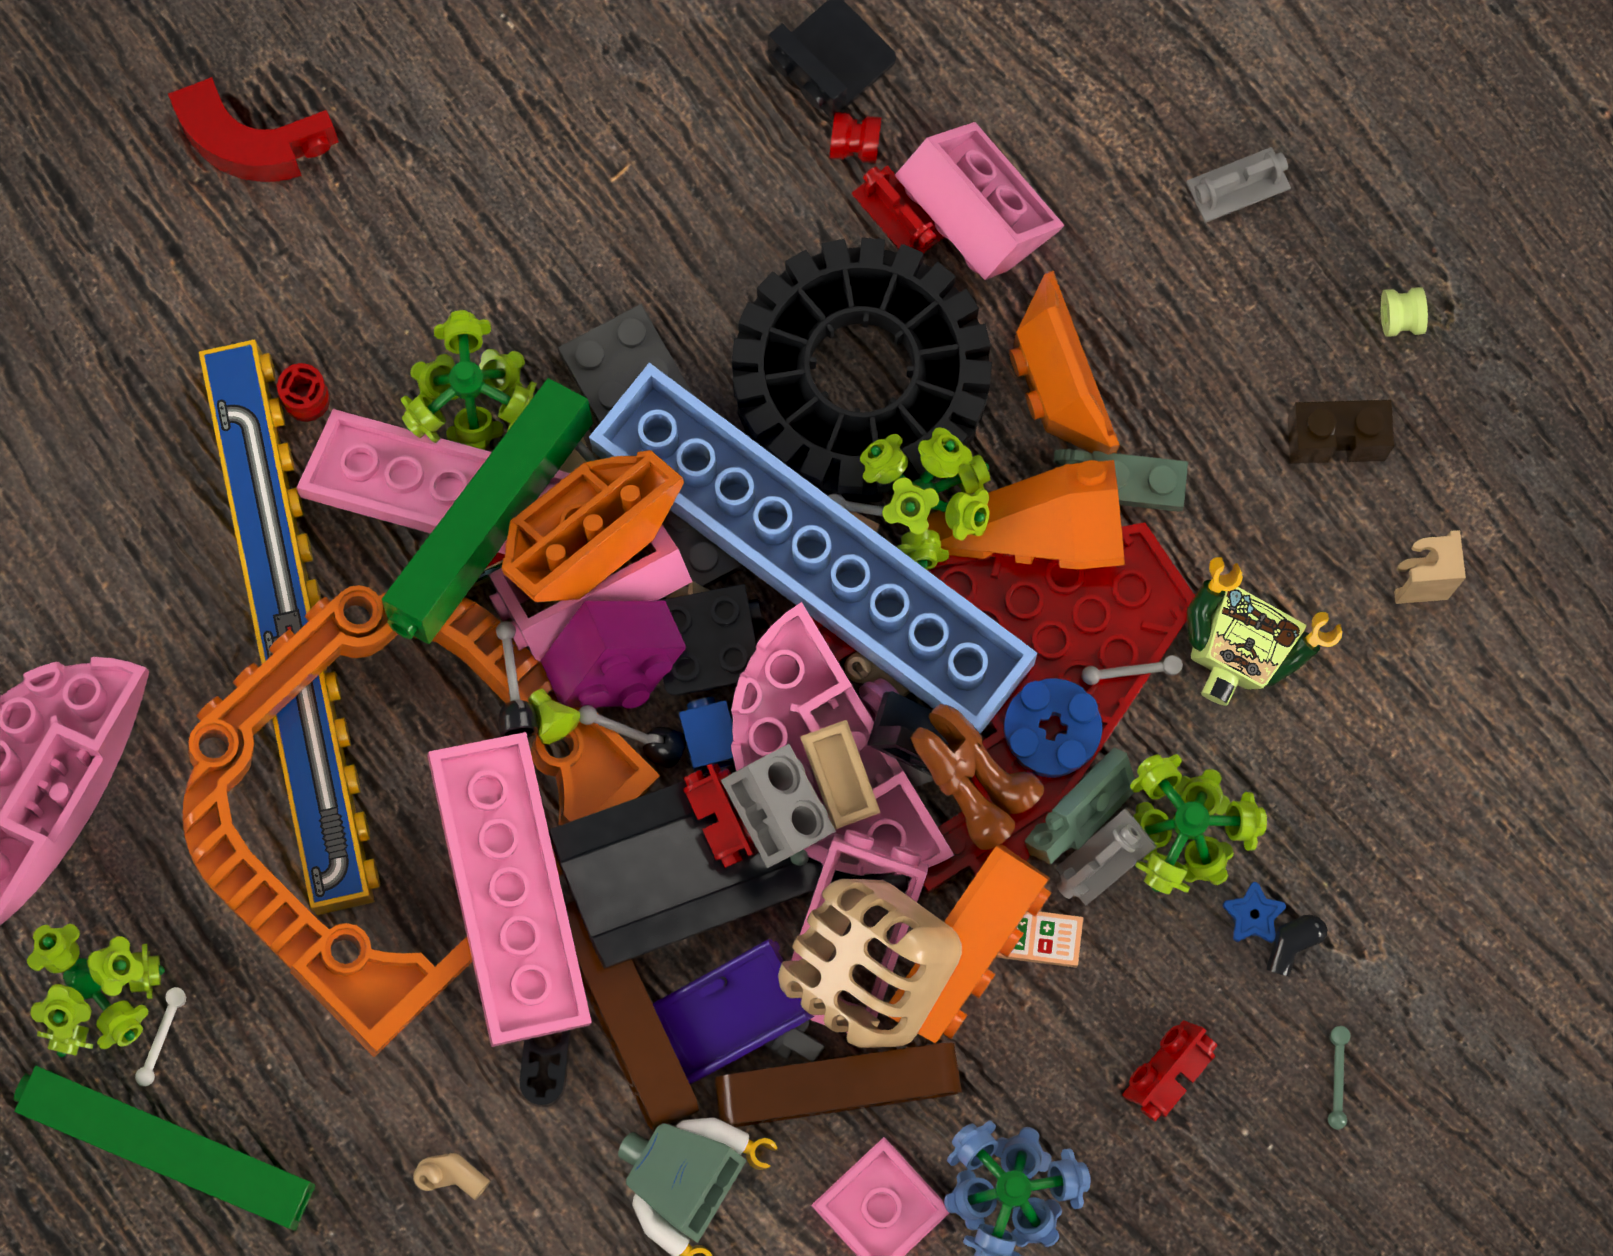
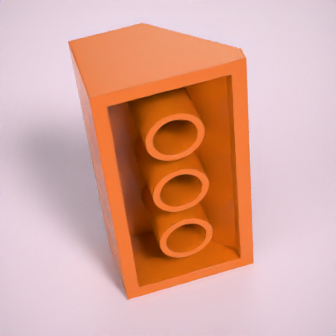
M998 845L994 848L944 921L959 935L962 943V955L954 972L917 1033L935 1044L943 1034L949 1039L953 1038L968 1016L960 1010L971 993L977 998L982 996L996 975L989 970V967L997 955L1001 953L1008 958L1024 933L1017 929L1021 920L1027 912L1036 917L1052 894V892L1045 888L1050 877L1003 845ZM915 963L906 978H911L918 971L920 964ZM898 988L889 1004H896L904 995L905 990ZM888 1016L889 1018L895 1020L898 1023L901 1019V1017Z

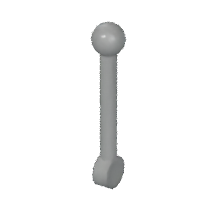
M1171 655L1163 662L1100 670L1094 666H1088L1083 669L1081 677L1086 684L1094 685L1100 679L1163 671L1169 676H1174L1181 671L1183 663L1179 657Z

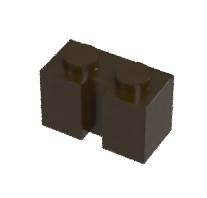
M1392 401L1295 402L1288 416L1290 464L1328 463L1335 451H1346L1347 462L1385 461L1395 446Z

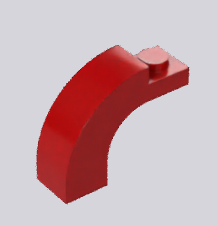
M212 77L168 93L182 129L194 149L217 169L241 179L258 182H276L302 176L296 161L297 158L302 156L306 158L320 156L329 151L331 145L339 143L327 110L279 128L263 130L245 126L236 121L227 112Z

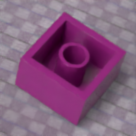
M584 601L541 659V663L558 702L571 708H579L585 705H590L594 708L617 706L635 708L641 706L649 699L651 692L662 678L670 672L673 664L686 649V645L666 601Z

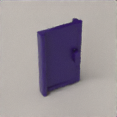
M771 939L760 943L653 1003L654 1009L690 1085L815 1017L802 1008V998H789L781 990L778 973L783 959L778 952L780 946L776 941L773 942ZM721 977H725L727 979V985H725V980Z

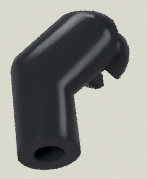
M1308 914L1281 925L1276 932L1266 970L1290 977L1296 953L1320 944L1325 940L1328 931L1325 922L1316 915Z

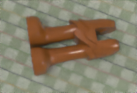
M939 704L929 714V719L949 744L946 745L936 734L922 727L917 728L911 735V742L917 754L929 769L934 782L939 786L941 792L947 796L953 795L965 815L968 833L974 844L981 850L992 849L1003 843L1015 828V821L1009 814L1021 813L1031 808L1043 795L1044 786L1032 773L1024 771L1009 774L1004 771L983 746L982 737L973 724L954 707L947 704ZM976 776L987 791L992 803L976 789L968 777Z

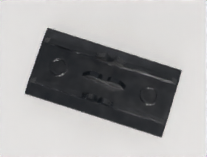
M735 763L720 768L721 771L728 768L731 773L736 772ZM710 772L703 774L704 777L710 776ZM685 781L549 829V836L556 858L592 946L604 969L815 891L823 865L821 862L809 857L808 862L800 866L792 863L790 857L767 868L760 853L748 856L744 848L739 851L743 860L724 868L721 859L715 860L702 830L719 822L717 816L713 813L703 819H697L687 795L683 791L687 787ZM835 870L831 883L839 879L855 876V874Z

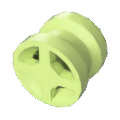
M1422 287L1411 288L1408 293H1398L1394 289L1383 290L1381 295V321L1386 337L1397 336L1400 331H1411L1414 335L1426 333L1428 309L1425 291Z

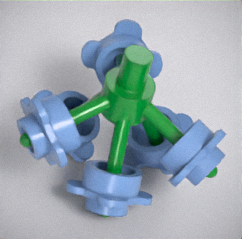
M988 1121L980 1127L973 1123L963 1127L952 1140V1145L955 1149L948 1156L947 1162L954 1166L961 1161L968 1170L958 1173L956 1187L944 1199L945 1208L949 1213L958 1214L965 1220L968 1229L977 1230L975 1237L966 1235L963 1243L976 1250L974 1256H1021V1254L1014 1251L1015 1245L1018 1247H1025L1028 1243H1041L1045 1247L1054 1245L1059 1239V1233L1056 1230L1057 1218L1062 1213V1208L1057 1201L1070 1200L1071 1206L1074 1209L1083 1207V1192L1089 1190L1091 1183L1090 1173L1084 1162H1077L1074 1152L1070 1148L1062 1150V1160L1052 1161L1050 1154L1044 1152L1038 1142L1039 1133L1031 1127L1022 1128L1018 1135L1009 1139L1001 1137L997 1140L991 1135L996 1128L992 1121ZM993 1154L1001 1158L1002 1168L992 1158ZM984 1164L998 1179L995 1188L986 1179L976 1178L975 1173L971 1170L977 1169ZM1048 1170L1047 1178L1029 1180L1038 1171L1045 1172ZM1050 1188L1051 1194L1057 1201L1049 1199L1045 1202L1040 1198L1029 1197L1032 1191ZM998 1199L1002 1207L995 1226L985 1224L984 1217L992 1214ZM1012 1208H1014L1012 1221L1015 1229L1010 1233L1005 1228Z

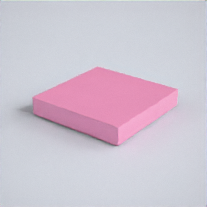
M885 1137L811 1205L856 1256H905L949 1214L945 1208L944 1201Z

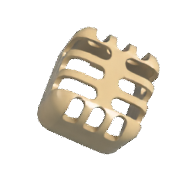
M839 879L832 882L822 892V897L825 899L824 903L818 909L812 910L807 918V922L810 925L809 929L804 934L797 936L792 944V948L802 959L799 961H783L781 963L778 973L780 988L789 998H802L801 1006L809 1014L825 1015L824 1024L832 1031L848 1032L847 1042L859 1048L904 1046L910 1043L919 1032L959 963L962 955V943L959 935L952 927L884 880ZM877 905L889 911L871 928L864 923V914L873 906ZM851 922L850 932L843 936L844 932L846 931L848 925ZM901 922L913 928L897 944H891L887 939V931L896 923ZM874 938L878 939L900 956L920 964L918 971L911 978H904L893 973L869 955L867 951L868 943ZM836 948L835 958L832 961L828 962L829 958L831 957L833 951ZM860 964L886 983L905 990V993L896 1004L886 1003L870 994L854 981L852 977L853 969ZM845 990L871 1009L886 1016L901 1017V1019L893 1029L880 1030L877 1028L880 1023L879 1019L861 1006L845 1004L838 998V995Z

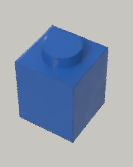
M707 697L688 703L686 705L687 710L679 712V718L693 773L702 770L703 774L708 773L707 765L718 763L720 768L733 764L734 759L731 748L733 743V724L727 701L716 703L714 697Z

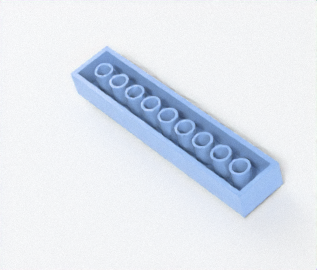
M651 363L647 364L589 436L592 451L601 459L615 456H637V452L646 450L654 452L681 475L684 480V484L670 511L792 603L798 605L802 602L812 618L934 709L939 704H947L954 707L973 724L980 734L1034 666L1037 657L1036 651Z

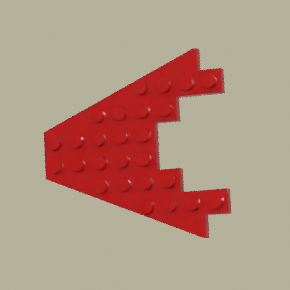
M1146 523L1121 526L1125 565L1067 569L1060 568L1059 560L1034 557L1032 564L1016 563L1015 555L992 553L985 559L949 555L947 560L937 562L935 567L927 570L1037 652L1034 666L989 724L995 733L982 741L989 755L1004 771L1009 774L1028 772L1016 761L1004 738V721L1007 709L1013 698L1028 683L1049 678L1064 679L1082 687L1088 694L1094 697L1098 704V711L1102 719V736L1092 759L1080 769L1059 778L1035 775L1044 786V793L1040 800L1024 812L1009 814L1015 821V828L1011 835L1000 845L1005 846L1026 862L1031 856L1025 844L1026 838L1037 824L1046 823L1045 819L1048 813L1052 812L1060 800L1082 780L1152 675V673L1106 678L1100 679L1094 685H1088L1081 677L1083 669L1088 666H1094L1100 670L1160 662L1187 622L1186 611L1195 594ZM812 618L839 664L857 652ZM1051 715L1049 721H1039V728L1046 730V739L1055 741L1057 734H1066L1067 727L1060 724V717ZM974 775L971 778V782L992 803L987 791ZM960 812L938 827L954 856L937 865L928 867L923 884L928 894L967 868L976 876L994 850V848L981 850L974 844L969 836L963 812Z

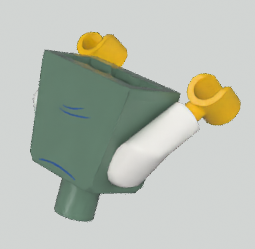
M714 1117L682 1120L676 1127L662 1123L656 1128L650 1140L635 1132L629 1133L620 1145L618 1156L634 1166L626 1178V1185L635 1192L632 1206L644 1233L671 1256H693L696 1253L713 1256L708 1248L704 1246H691L689 1244L690 1239L697 1243L699 1242L746 1161L751 1167L758 1170L771 1167L767 1163L757 1160L755 1150L758 1145H762L769 1150L776 1151L777 1146L775 1142L768 1138L752 1141L749 1139L747 1132ZM742 1153L746 1154V1159L741 1156Z

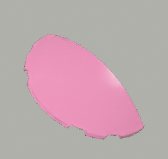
M799 603L778 619L762 636L745 671L740 674L731 709V714L733 715V743L731 748L736 771L790 744L796 757L801 761L805 774L816 795L825 806L800 736L847 720L881 813L835 829L836 832L834 833L845 835L846 830H853L866 834L874 839L873 846L892 852L893 846L907 848L922 856L920 862L928 864V867L954 856L952 850L898 761L867 745L874 721L803 603ZM834 833L805 848L804 850L807 852L808 857L824 865ZM841 853L835 869L840 872L864 876V874L903 875Z
M91 657L90 663L64 666L60 662H53L24 673V681L0 695V926L17 912L40 888L66 855L91 817L108 786L132 731L149 675V670L146 667L128 661L103 657Z

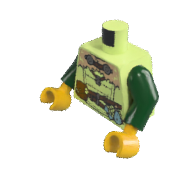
M1216 557L1209 564L1212 579L1204 581L1186 611L1189 642L1193 646L1191 659L1211 670L1201 692L1205 698L1217 704L1227 706L1237 685L1245 689H1262L1265 686H1273L1300 669L1319 652L1320 645L1331 647L1336 645L1342 638L1341 624L1336 625L1332 631L1327 633L1319 630L1329 620L1328 613L1326 612L1315 614L1311 623L1312 631L1310 633L1304 632L1306 624L1238 587L1243 578L1238 563L1233 565L1230 573L1220 575L1225 564L1222 557Z

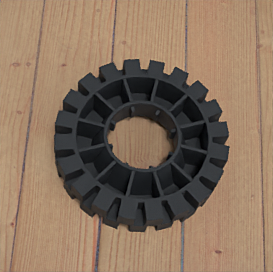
M861 237V247L847 248L844 238L822 243L821 253L812 257L805 249L785 261V271L778 276L772 271L757 287V298L754 303L747 302L738 322L739 333L737 338H734L732 354L733 392L737 401V413L745 433H751L756 443L812 485L818 487L827 496L830 494L842 496L843 493L856 494L857 503L881 501L882 493L894 491L893 484L895 481L888 484H880L877 481L868 483L862 477L865 465L860 462V456L873 442L880 439L885 440L891 434H898L903 441L900 449L908 458V465L903 474L911 481L920 479L926 470L920 460L918 445L922 440L931 439L935 428L947 429L963 445L968 447L976 434L978 422L983 417L990 388L992 362L989 361L991 344L986 324L979 323L977 318L979 307L967 288L959 292L954 286L956 276L938 261L932 268L922 262L923 252L901 244L898 252L884 249L885 239ZM852 324H863L864 328H868V324L874 325L895 336L894 342L897 345L900 343L904 345L912 362V366H907L906 377L912 379L906 391L897 400L894 397L889 399L887 407L872 412H860V408H855V412L849 411L831 403L828 400V393L826 391L820 393L810 372V369H816L817 358L812 357V355L826 336L831 339L834 336L835 330Z

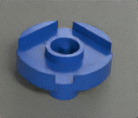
M1049 678L1028 683L1011 701L1004 721V738L1016 761L1028 772L1047 778H1059L1080 769L1092 759L1102 736V719L1096 700L1079 685L1064 679ZM1051 715L1060 717V724L1067 727L1066 734H1057L1055 741L1046 739V730L1039 728V721H1049Z

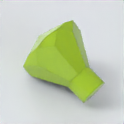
M544 689L536 690L528 698L538 717V736L542 744H552L565 738L580 722L579 711L553 701Z

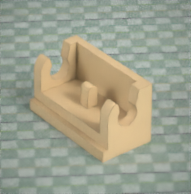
M1460 530L1450 531L1447 536L1422 538L1413 544L1411 548L1413 551L1421 552L1426 549L1431 551L1424 558L1406 559L1397 566V571L1406 572L1409 570L1410 577L1403 587L1395 589L1396 604L1448 600L1466 578Z

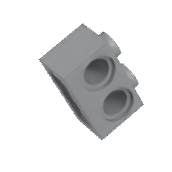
M790 744L754 761L721 780L767 868L836 832L828 817L825 806L816 795L805 774L801 761L796 757Z

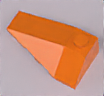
M1088 460L1082 463L1065 464L989 492V502L987 505L990 516L986 530L981 536L970 534L964 540L955 539L953 529H950L946 523L945 512L937 511L929 514L927 518L929 523L928 529L939 533L941 548L948 550L949 555L985 559L992 553L1015 555L1016 563L1032 564L1034 557L1059 560L1060 568L1067 569L1125 565L1114 460Z

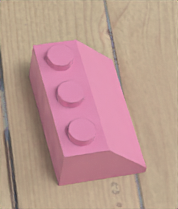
M976 122L927 137L895 174V177L905 187L908 197L925 210L934 221L937 231L955 245L964 256L967 266L984 280L1009 271L1058 233L1064 226Z

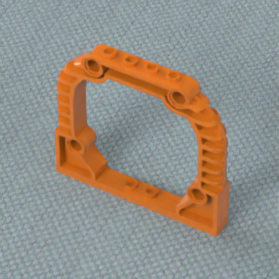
M357 585L350 586L341 591L332 601L327 597L319 600L305 615V618L309 621L296 634L291 630L282 634L269 648V651L273 654L260 667L255 663L250 664L233 681L237 688L224 700L219 696L214 697L200 710L196 716L200 722L191 731L188 741L189 760L193 769L184 794L182 814L186 845L191 859L203 880L291 969L290 973L375 1057L473 962L467 936L441 962L434 966L421 952L391 953L371 949L369 937L357 925L344 923L329 929L249 850L232 824L227 793L243 779L250 769L254 751L253 736L340 655L355 659L372 656L399 635L387 623L388 618L381 600L386 592L378 596L369 587ZM464 597L432 641L437 642L462 659L507 703L510 701L503 643L496 634V628L501 622L488 610L473 600ZM351 606H362L369 612L371 618L364 624H353L346 619L344 611ZM512 638L520 700L529 703L528 698L533 692L538 689H544L553 701L558 702L542 663L536 660L526 647L519 651ZM579 722L577 727L562 739L567 743L570 754L564 758L551 756L547 752L545 744H542L538 733L532 743L531 756L536 768L545 775L556 777L559 793V825L641 797L654 786L660 777L617 732L595 723L585 725ZM208 738H219L225 742L228 750L219 758H209L200 751L199 746ZM553 852L558 875L560 877L563 873L556 858L555 852ZM341 940L352 942L358 949V958L352 963L344 964L338 962L331 954V947L334 943Z

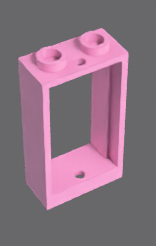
M661 525L654 540L646 546L651 553L650 555L608 576L581 599L560 601L530 618L527 617L520 605L530 599V597L503 573L502 568L488 574L497 591L489 596L502 622L511 618L512 622L510 623L516 629L513 639L518 650L520 651L528 647L534 658L540 662L584 601H657L690 584L692 580L678 547L663 525Z
M846 830L845 835L834 833L800 935L804 934L810 927L807 918L811 911L818 909L824 903L825 899L822 897V892L832 881L841 853L911 877L905 894L916 902L928 872V864L920 862L922 856L907 848L893 846L892 852L873 846L874 839L857 831ZM901 922L894 924L889 942L897 944L906 935L909 926ZM886 947L881 964L893 972L899 954ZM794 951L791 961L801 960L802 957ZM876 976L870 994L883 1001L888 983ZM840 999L841 1001H843V1002H844L845 1004H847V1005L860 1006V1005H857V1004H854V1003H851V1002H848V1001H845V1000ZM867 1005L866 1008L862 1007L877 1018L879 1012ZM814 1015L815 1017L810 1019L825 1025V1015Z

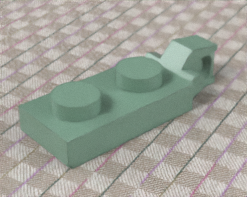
M1114 747L1060 800L1052 812L1048 813L1045 819L1046 823L1035 826L1025 840L1031 856H1035L1051 865L1068 849L1073 848L1078 851L1134 793L1130 788V784L1135 779L1126 752Z

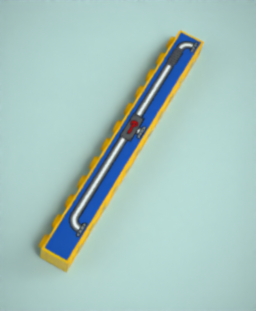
M254 339L199 351L258 650L261 664H263L273 655L269 651L272 644L286 631L291 630L296 634L309 621L305 618V615L322 598L317 579H308L305 563L313 561V555L307 533L299 534L296 517L304 516L297 488L290 489L287 472L294 470L291 449L288 442L281 444L277 428L285 425L282 405L279 397L272 399L268 382L276 380L273 361L270 353L262 354ZM327 668L272 718L310 908L317 915L374 903L372 889L380 887L374 858L366 860L363 841L370 840L367 818L364 811L356 813L353 794L361 793L357 770L354 764L348 766L346 764L343 747L351 746L345 717L337 719L334 701L341 699L340 686L336 672H328Z

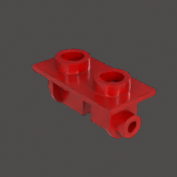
M888 165L882 170L877 166L871 168L863 176L865 183L851 193L898 250L901 244H904L924 254L945 238L937 231L934 221L925 210L908 197L905 187L895 177V173Z
M718 763L707 765L710 776L706 778L702 770L684 777L683 779L687 787L683 791L687 795L698 820L713 813L716 814L719 822L702 830L715 860L721 859L724 868L743 860L739 853L740 850L745 848L748 856L755 855L759 851L721 782L723 778L732 773L728 768L721 771Z
M1183 1020L1180 1025L1172 1027L1163 1036L1160 1042L1161 1048L1152 1059L1134 1071L1129 1080V1087L1121 1096L1142 1106L1140 1110L1154 1122L1160 1116L1166 1117L1187 1091L1175 1080L1176 1076L1181 1073L1188 1081L1194 1083L1208 1064L1215 1058L1213 1051L1218 1045L1205 1034L1207 1032L1205 1028Z

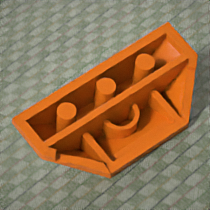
M1054 271L1046 273L1016 331L1014 348L1009 350L1010 360L1018 377L1024 375L1030 392L1025 393L1028 409L1034 420L1041 418L1045 432L1090 453H1093V451H1100L1107 455L1117 453L1120 445L1112 427L1067 309Z
M651 450L637 452V456H615L584 462L510 520L505 558H503L502 563L503 573L535 602L581 599L654 540L684 484L683 477Z

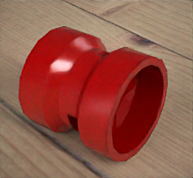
M835 111L829 158L844 160L848 156H853L855 152L858 153V158L861 162L876 164L882 117L866 116L862 120V124H859L858 119L852 118L849 113Z
M304 363L293 364L284 369L278 378L277 391L289 416L302 422L315 421L322 417L329 407L330 394L319 370L312 365Z

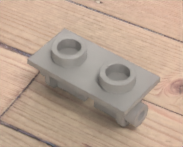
M1272 147L1186 181L1205 223L1291 189L1283 172L1288 170L1287 160L1282 152L1275 154Z
M1125 808L1088 839L1078 851L1075 850L1055 867L1061 878V881L1057 883V888L1064 897L1068 899L1073 896L1079 897L1087 906L1136 864L1137 860H1142L1157 845Z

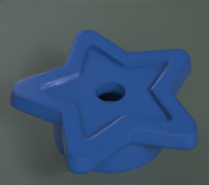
M1251 882L1243 898L1226 900L1222 903L1223 908L1234 920V941L1239 942L1250 936H1258L1269 943L1274 942L1276 937L1274 920L1286 909L1284 902L1266 899L1260 885L1257 882ZM1252 910L1258 911L1259 917L1257 919H1253L1250 916Z

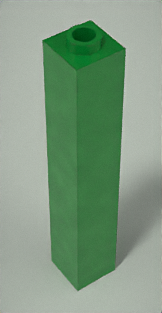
M547 378L381 599L388 618L387 623L393 631L406 639H412L414 636L427 644L432 642L507 540L510 520L538 499L592 426V415L589 401L586 397Z
M36 1065L31 1075L26 1073L21 1078L14 1094V1101L18 1102L14 1112L293 1231L297 1230L316 1186L310 1181Z

